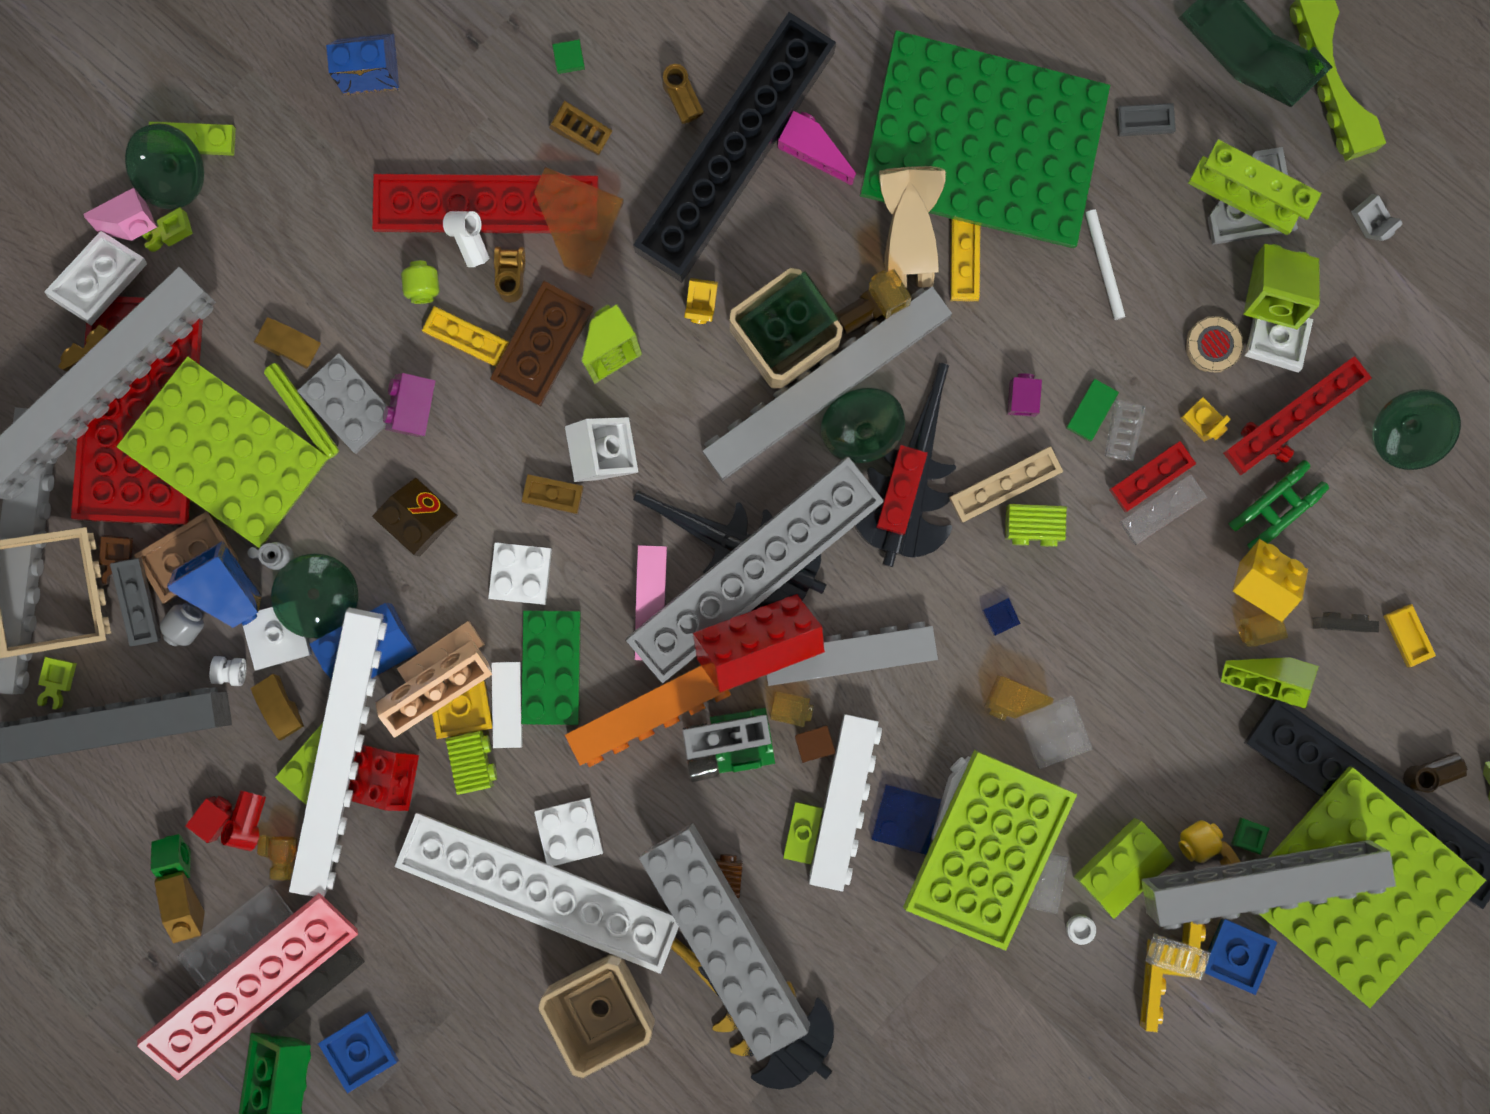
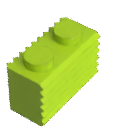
M1023 504L1007 505L1005 540H1012V545L1028 546L1029 541H1040V546L1057 547L1058 542L1065 541L1067 507Z
M482 730L446 738L456 794L459 795L493 787V781L497 780V772L494 763L489 764L487 754L491 752L489 736H484Z

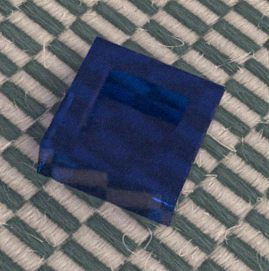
M1009 598L982 610L994 636L1021 624Z

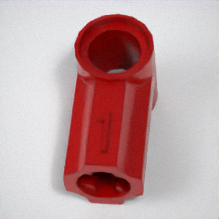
M240 790L232 818L225 823L221 832V843L223 845L246 851H252L256 847L260 833L257 825L266 797Z

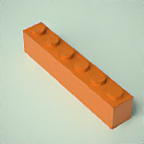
M699 666L566 734L565 737L579 765L587 763L588 767H591L604 760L602 756L604 753L612 750L615 755L630 747L628 741L638 737L639 741H642L654 735L653 728L663 724L666 729L680 721L679 715L689 711L690 715H693L705 709L704 702L714 698L717 703L731 695L730 689L719 693L703 667Z

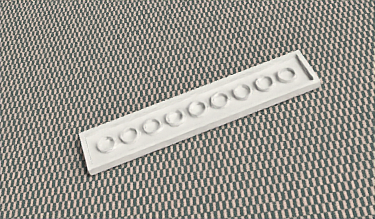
M419 812L415 814L395 864L396 868L660 974L679 928L672 914Z

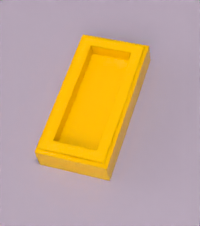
M1408 604L1383 616L1406 667L1415 666L1436 656L1412 604Z

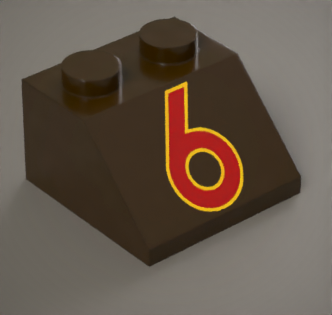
M414 478L392 494L372 517L413 555L420 557L458 515L418 478Z

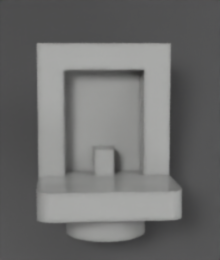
M1371 194L1351 212L1364 236L1368 239L1387 240L1403 224L1400 218L1390 216L1380 196L1376 194Z

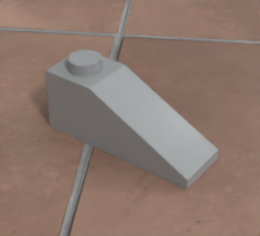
M756 715L682 730L686 759L771 744L766 715Z

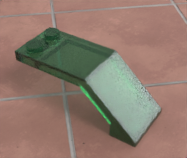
M1196 0L1179 17L1181 22L1234 79L1289 107H1292L1333 67L1314 46L1307 50L1273 34L1243 0Z

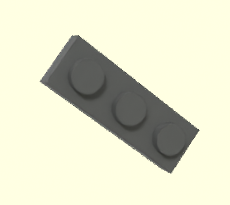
M142 557L111 563L110 566L129 646L158 642L161 640Z

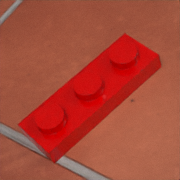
M1179 441L1117 483L1109 491L1123 511L1128 512L1196 465V462L1182 442Z
M903 445L899 446L876 528L905 535L927 458V452Z

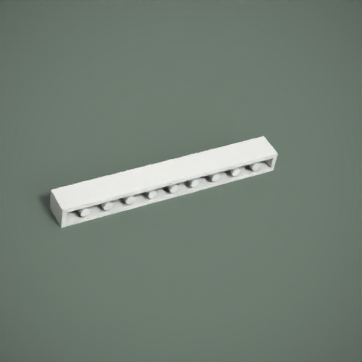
M349 608L345 613L289 890L291 893L313 897L320 893L325 897L327 890H333L336 873L331 872L333 862L338 863L342 845H337L339 834L344 835L347 825V818L343 817L344 807H350L353 790H348L350 779H356L359 763L354 762L356 751L361 752L364 742V735L360 734L361 724H367L370 707H365L367 696H373L376 679H371L373 668L378 669L382 652L377 651L378 641H384L387 623H382L383 614Z

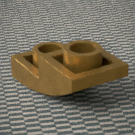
M268 317L254 340V343L278 356L282 355L306 369L321 345L315 339Z
M98 325L87 336L84 348L73 343L71 347L62 353L61 362L58 367L68 372L110 331Z
M272 674L250 688L263 717L278 740L281 741L304 727L295 702L290 701L287 697L280 676Z

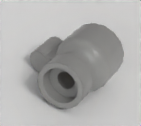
M280 542L264 544L260 549L251 547L247 552L250 558L259 559L266 567L277 571L289 568L294 560L292 549L287 544Z

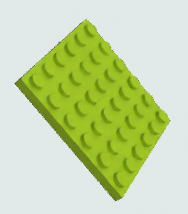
M1349 766L1269 857L1370 840L1390 851L1396 886L1386 888V892L1379 894H1369L1367 891L1356 893L1357 896L1350 899H1340L1338 896L1327 898V902L1321 904H1311L1309 901L1298 903V907L1292 909H1281L1280 906L1269 908V912L1259 915L1366 1006L1371 1008L1482 886L1486 879L1357 770Z

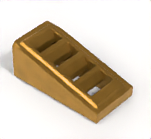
M566 101L563 102L549 126V129L597 155L600 154L613 131ZM566 114H568L571 118L568 124L564 126L561 123ZM576 120H579L581 124L575 133L571 129ZM586 125L592 127L586 138H583L581 134ZM596 131H599L601 135L594 145L590 141Z

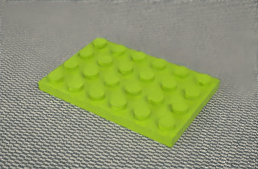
M188 356L117 445L118 449L258 548L265 544L329 458Z
M974 750L903 908L910 913L1006 951L1077 794Z

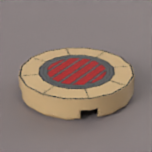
M1220 316L1207 317L1197 322L1187 335L1186 353L1191 363L1199 370L1214 373L1222 372L1232 367L1241 357L1243 336L1238 327L1229 319Z

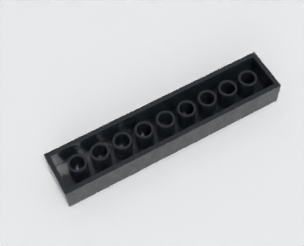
M788 12L633 244L636 254L679 282H683L783 132L793 111H797L834 55L836 46L834 40Z

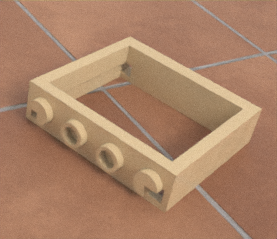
M87 527L0 540V550L79 538L95 633L8 647L0 606V658L106 641L105 634L111 633L108 617L102 618L100 606H105L106 601L104 590H97L95 578H101L99 561H92L91 550L96 549L94 533H87Z

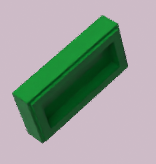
M1093 379L1066 429L1091 442L1119 392L1097 379Z

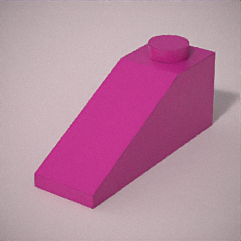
M793 111L778 140V149L852 186L855 181L856 172L820 124L815 122L816 119L808 113L801 112L799 114Z

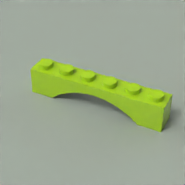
M1295 0L1290 6V18L1292 23L1296 24L1300 34L1299 43L1308 56V68L1310 74L1315 76L1318 84V97L1321 102H1324L1328 112L1327 122L1334 129L1338 152L1343 154L1345 161L1377 151L1386 144L1378 118L1353 99L1344 87L1336 69L1333 57V34L1339 15L1336 1Z

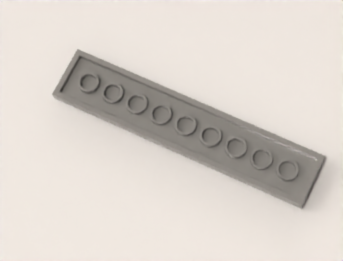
M845 457L626 638L627 643L663 684L696 657L694 632L752 611L884 502L851 459Z

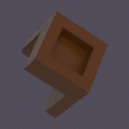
M827 725L795 735L802 763L835 754Z

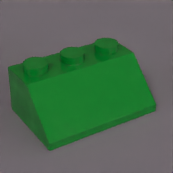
M257 1032L251 1033L239 1114H302L303 1095L307 1087V1068L311 1059V1045L293 1037Z

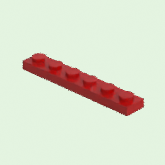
M1355 356L1223 452V454L1241 476L1372 379V377Z

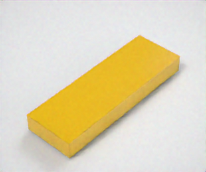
M951 219L950 301H979L980 226Z
M433 306L421 330L423 333L494 367H497L510 343L436 306Z

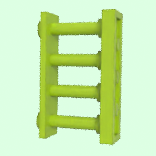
M1219 139L1216 141L1208 158L1204 156L1200 158L1188 181V184L1285 235L1291 233L1299 216L1306 220L1309 219L1322 194Z

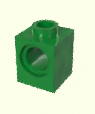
M180 834L151 841L150 870L156 878L181 871L185 873L187 878H190L191 849Z

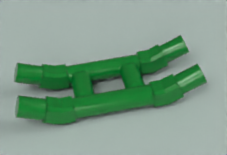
M1302 460L1256 502L1229 522L1230 527L1236 532L1261 513L1271 524L1258 537L1247 544L1249 549L1259 539L1267 544L1271 542L1307 509L1317 503L1329 490L1328 484L1322 481L1300 499L1291 488L1311 468L1308 461ZM1282 494L1292 508L1280 518L1270 507V504Z

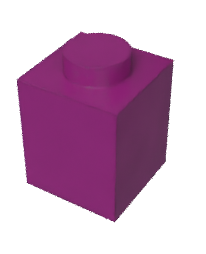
M1020 373L1017 377L1011 379L1009 382L1007 415L1036 417L1040 413L1042 379H1034L1035 375Z

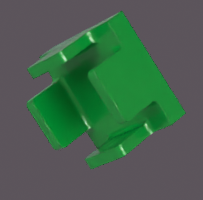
M766 707L717 715L710 717L711 724L756 715L767 716ZM771 734V744L716 754L719 773L740 772L775 764Z

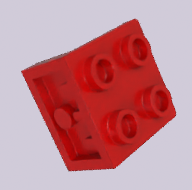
M363 745L361 752L356 751L354 762L359 763L356 779H350L348 790H353L351 801L386 811H409L419 755L406 752H391Z

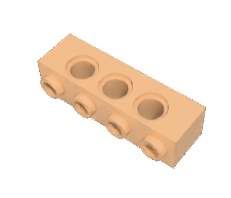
M471 640L375 702L378 717L395 738L491 676L492 672L488 661L473 640Z

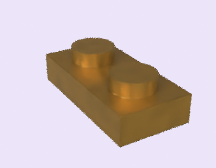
M527 474L521 502L578 514L584 487Z

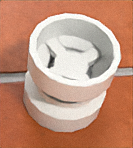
M214 656L209 672L211 684L222 685L224 682H229L231 686H242L246 677L245 658L227 660L222 656Z

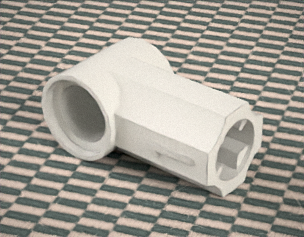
M474 211L447 212L443 219L444 231L447 235L455 237L467 267H476L477 265L484 264L490 258L479 233L481 230L479 215Z

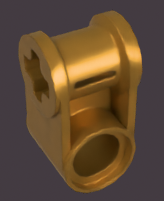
M495 247V288L502 300L509 303L516 302L523 295L525 248L519 247L518 250H502L501 247ZM507 282L516 283L514 290L511 292H504L502 288Z

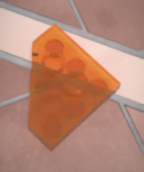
M545 167L534 193L566 269L592 278L624 200Z

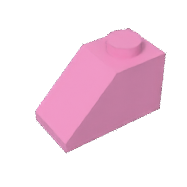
M134 188L84 213L85 219L98 233L102 231L110 237L134 240L157 228L148 204Z

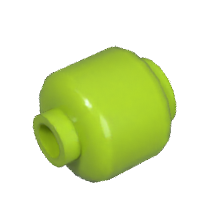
M418 260L410 262V267L405 268L401 272L403 295L407 299H411V303L426 304L434 301V297L440 292L438 272L435 267L427 265L426 261Z

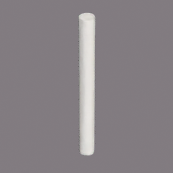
M1090 210L1085 212L1114 320L1122 319L1126 316L1096 210Z

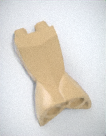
M933 166L879 171L881 193L886 207L893 215L884 256L885 272L889 276L891 288L894 290L907 288V274H916L918 287H932L935 272H939L936 239L928 212L937 203L943 191L945 170Z

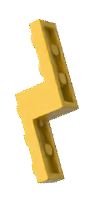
M1192 921L1184 923L1182 943L1148 939L1140 1026L1145 1031L1158 1032V1024L1163 1022V1007H1160L1161 995H1165L1166 979L1163 978V974L1198 978V970H1202L1203 954L1200 953V945L1206 936L1205 924H1193Z

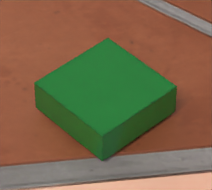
M580 39L552 44L558 74L585 70Z
M1240 817L1231 844L1261 855L1270 828Z

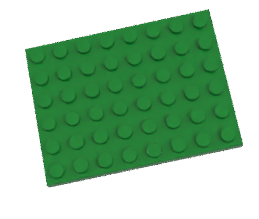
M896 30L892 40L859 196L885 202L879 182V171L917 166L940 167L945 170V185L937 203L928 213L1074 249L1077 247L1110 85Z

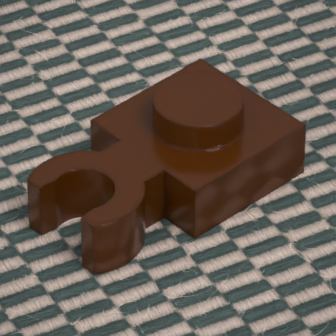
M101 536L99 565H108L107 571L102 575L103 585L110 583V575L112 574L111 563L132 559L133 538Z

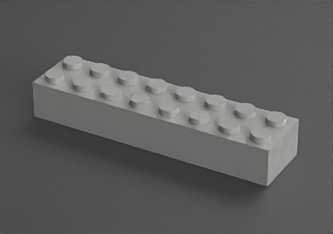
M694 823L645 850L639 857L641 863L756 1060L759 1061L808 1034L810 1022Z
M1370 840L1141 879L1147 914L1160 927L1163 926L1164 929H1176L1181 927V923L1191 921L1193 924H1205L1211 921L1210 918L1220 916L1223 919H1234L1240 916L1239 913L1250 911L1252 914H1263L1269 912V908L1279 906L1281 909H1292L1298 907V903L1308 901L1311 904H1321L1327 902V898L1337 896L1340 899H1350L1356 897V893L1366 891L1369 894H1379L1386 892V888L1396 886L1390 851Z

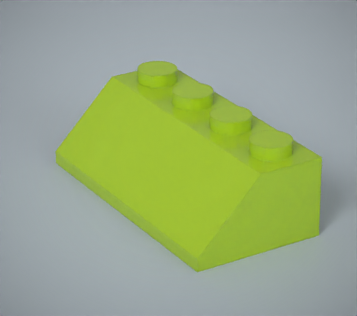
M617 304L612 308L610 305L601 308L595 313L596 317L591 320L582 362L594 384L642 355L636 334Z

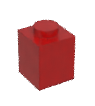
M221 796L206 798L185 827L206 843L216 841L221 835L225 823L232 818L234 812L231 809L232 804Z

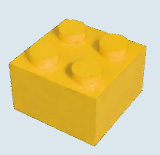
M1259 539L1239 563L1233 592L1282 622L1303 599L1308 569L1300 561L1291 559L1281 553L1273 544H1267Z

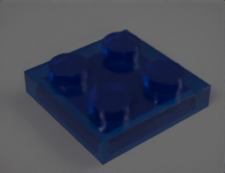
M885 784L871 840L927 855L941 799Z

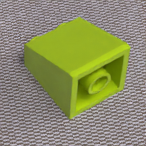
M1264 244L1255 255L1243 315L1298 330L1319 307V258L1312 257L1305 252L1283 249L1276 244Z

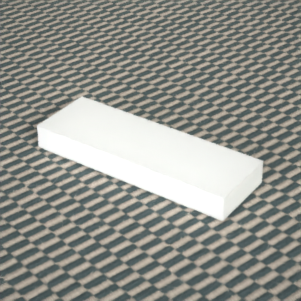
M521 662L492 663L493 748L523 747Z

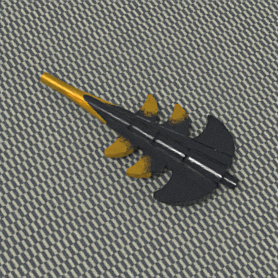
M675 937L671 949L720 998L695 953ZM787 981L788 986L790 987L792 993L796 998L795 990L792 986V983L790 981ZM817 997L815 999L814 1007L807 1015L810 1022L808 1034L772 1053L768 1063L759 1071L751 1074L752 1080L767 1088L781 1090L793 1088L801 1084L815 1071L825 1080L830 1076L832 1070L823 1063V1060L830 1052L833 1044L834 1021L829 1008L821 998ZM727 1012L725 1017L713 1025L712 1029L717 1032H731L738 1029L730 1013ZM745 1039L730 1049L731 1053L739 1056H754Z

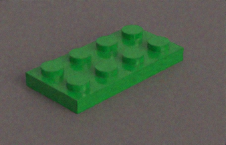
M523 611L521 724L579 725L581 611Z

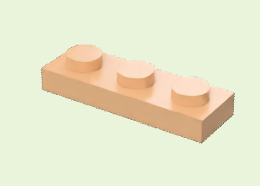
M468 621L398 667L397 670L404 681L408 682L471 640H473L478 649L485 644L470 621Z

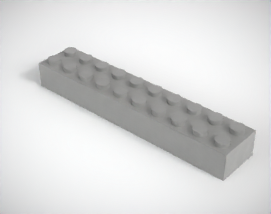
M178 267L0 435L1 499L9 500L19 496L25 489L23 486L31 478L35 479L40 476L46 469L45 464L52 458L56 459L61 456L67 449L66 445L73 438L81 437L88 430L87 425L94 418L102 417L109 410L108 405L115 398L123 397L130 390L129 385L136 378L144 377L151 370L150 365L157 358H164L172 350L171 345L178 338H185L192 331V325L199 318L202 320L210 315L214 309L212 306L216 301L184 270Z

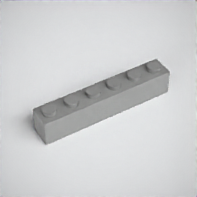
M924 621L908 624L909 630L897 631V626L880 628L881 634L869 636V630L852 632L853 638L841 640V634L824 637L825 653L767 674L768 686L938 660L933 626L926 627Z

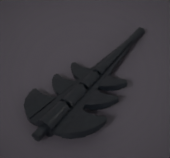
M938 363L930 394L908 445L910 448L927 452L928 454L905 535L876 528L882 507L874 509L854 526L864 541L886 552L882 563L884 566L893 568L896 555L914 558L936 551L945 543L952 530V525L936 526L922 518L923 512L942 508L950 502L949 497L954 495L953 492L942 493L935 491L927 485L928 480L941 479L956 470V465L941 464L931 459L941 394L949 369V365L944 363ZM886 443L880 444L881 453L885 461L893 468L898 450L888 446ZM869 467L867 469L868 480L884 500L891 477L882 475L874 468Z
M639 490L633 499L658 512L715 549L714 556L709 565L703 570V574L751 536V534L747 533L748 517L740 502L736 503L733 518L726 526L665 504ZM767 509L763 510L760 527L773 517ZM821 554L753 610L796 594L803 601L809 589L823 594L827 584L815 579L821 564Z

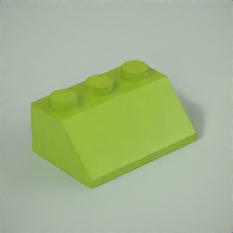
M1134 818L1074 878L1115 919L1143 891L1141 879L1158 877L1175 859L1159 838L1141 820Z

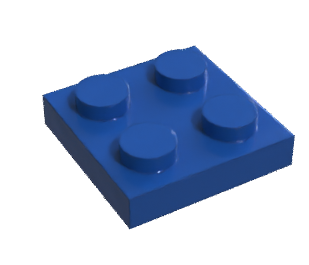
M1221 917L1203 961L1202 970L1200 971L1256 995L1277 941Z
M370 1011L318 1043L347 1093L399 1061Z

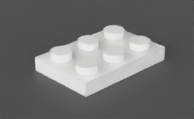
M100 231L44 292L48 298L92 325L147 265V262L139 254Z

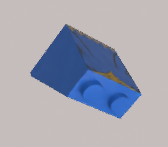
M394 34L337 39L326 45L329 74L344 95L400 90Z
M223 541L173 570L167 585L172 593L233 628L240 623L243 626L247 625L257 618L262 595Z

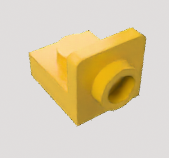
M1204 397L1200 398L1181 417L1204 442L1211 438L1214 440L1220 438L1228 430L1225 425L1231 420L1227 415L1222 417Z

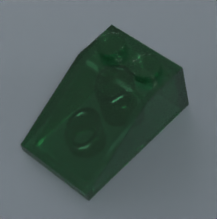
M804 271L740 319L738 323L771 369L795 354L839 318L810 276Z

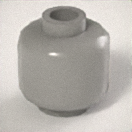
M187 603L174 605L160 623V630L164 635L163 639L172 646L190 645L204 627L202 613L195 606Z

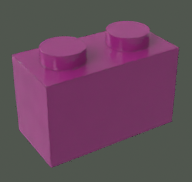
M406 373L396 374L395 378L390 380L388 394L391 395L390 405L386 406L383 414V422L386 423L385 430L415 437L425 436L435 380Z

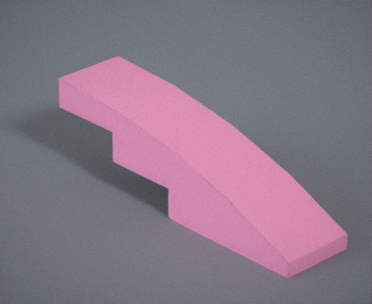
M638 545L635 630L666 606L667 547ZM635 652V660H642Z

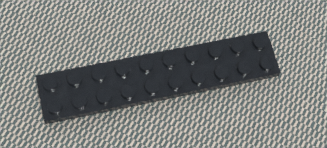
M1273 699L1244 741V744L1320 797L1328 791L1349 766L1353 767L1486 879L1482 886L1468 900L1480 909L1485 908L1490 900V844L1286 702Z

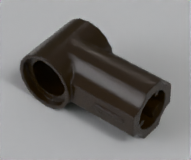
M880 284L870 288L860 295V299L835 313V317L843 327L846 335L856 331L872 320L876 321L883 318L894 308Z
M1454 752L1420 766H1410L1404 772L1403 780L1404 784L1411 790L1430 793L1437 790L1439 786L1466 777L1468 768L1459 753ZM1423 772L1425 781L1423 785H1420L1418 779L1419 775Z

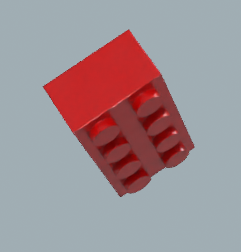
M797 594L693 633L697 660L719 693L825 653L822 626Z

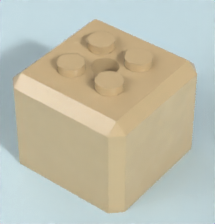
M789 268L733 308L730 314L731 334L768 385L773 389H781L787 386L800 374L815 366L828 354L836 351L842 337L843 327L800 269ZM786 328L792 332L793 338L790 342L782 343L777 339L776 334L780 329Z
M608 954L548 986L539 1005V1010L572 1075L584 1078L648 1044L655 1022L625 960L613 954ZM597 1000L605 1001L608 1004V1012L604 1015L596 1014L592 1008L593 1003Z

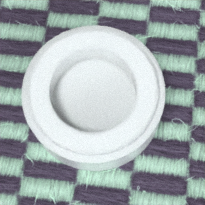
M1078 914L1068 920L1066 933L1074 943L1085 945L1094 939L1096 926L1089 917Z

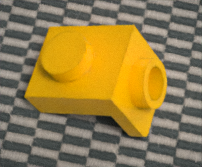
M690 278L684 318H688L692 323L706 324L707 321L712 322L718 282Z

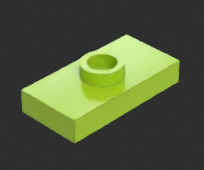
M795 802L783 859L811 865L823 812L822 807Z

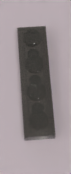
M348 942L259 1014L257 1018L272 1037L276 1036L365 961Z

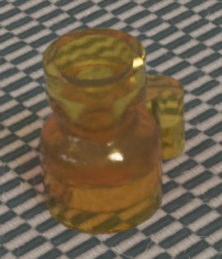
M259 836L257 854L273 862V865L270 867L269 879H292L293 868L290 866V863L295 860L297 855L296 837Z

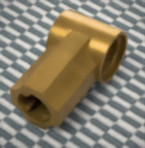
M671 64L666 67L663 72V88L669 95L681 123L685 124L697 120L700 116L704 115V111L691 86L686 69L680 64ZM672 75H678L683 81L679 85H672L668 82V78Z

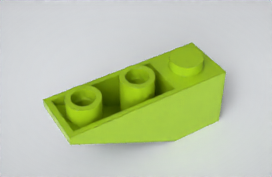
M1291 657L1226 660L1221 682L1306 709L1319 666Z

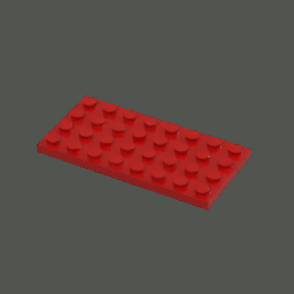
M117 297L92 325L86 322L84 346L86 345L87 336L98 325L111 331L145 298ZM199 318L192 325V331L185 338H178L171 345L172 350L164 358H157L150 365L151 370L144 377L136 378L129 385L130 390L123 397L115 398L108 405L109 410L102 417L94 418L87 425L88 430L81 437L77 438L71 511L72 520L187 525L189 521L190 499L118 449L117 445L187 356L200 365L203 319Z

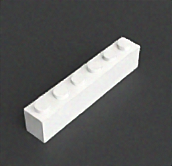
M843 714L808 879L810 885L842 892L844 885H850L853 868L848 867L850 856L855 857L858 848V840L854 839L856 828H862L864 812L860 811L862 800L867 801L870 784L866 783L868 772L873 773L876 756L872 755L874 744L879 745L882 728L878 727V721Z

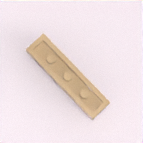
M1050 446L950 496L949 499L960 521L965 522L1062 473L1063 470Z

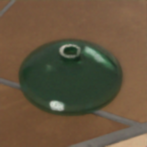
M157 123L140 128L130 138L125 153V165L133 187L142 198L156 207L170 210L182 208L197 198L204 182V165L197 147L184 132L174 126Z
M876 388L856 389L837 398L826 410L821 423L822 439L830 453L838 459L843 460L845 457H849L853 463L871 462L888 454L899 443L905 430V414L899 401L890 393Z
M1429 389L1411 390L1396 396L1381 409L1373 426V444L1381 458L1393 467L1404 470L1426 468L1442 460L1453 449L1459 438L1461 419L1456 406L1445 395ZM1414 419L1411 425H1406L1408 421Z
M306 554L288 562L277 574L271 590L272 607L281 624L298 636L313 639L321 638L343 626L346 611L349 608L357 609L359 598L358 586L351 571L338 559L324 554ZM312 589L318 590V598L310 599L308 597L309 591Z

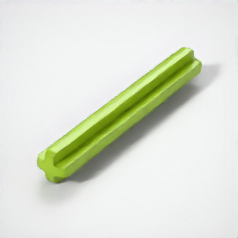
M273 363L266 367L264 374L318 450L329 457L327 460L335 457L339 452V448L297 392L279 364Z

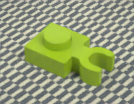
M179 207L158 219V227L142 236L149 241L144 244L149 251L155 252L162 247L163 243L170 247L190 236L193 232L187 213Z
M45 657L38 685L46 686V688L38 697V706H46L47 699L52 697L54 700L52 709H61L63 706L61 691H70L77 663Z

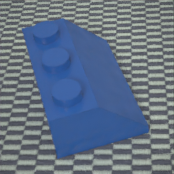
M384 603L369 611L383 614L382 623H387L384 641L379 640L377 651L382 652L378 669L373 668L371 679L418 654L416 647L391 603ZM343 626L309 644L322 669L331 680L333 678Z

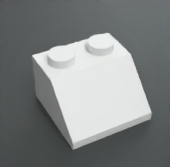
M629 417L585 419L565 426L574 482L594 481L638 473Z

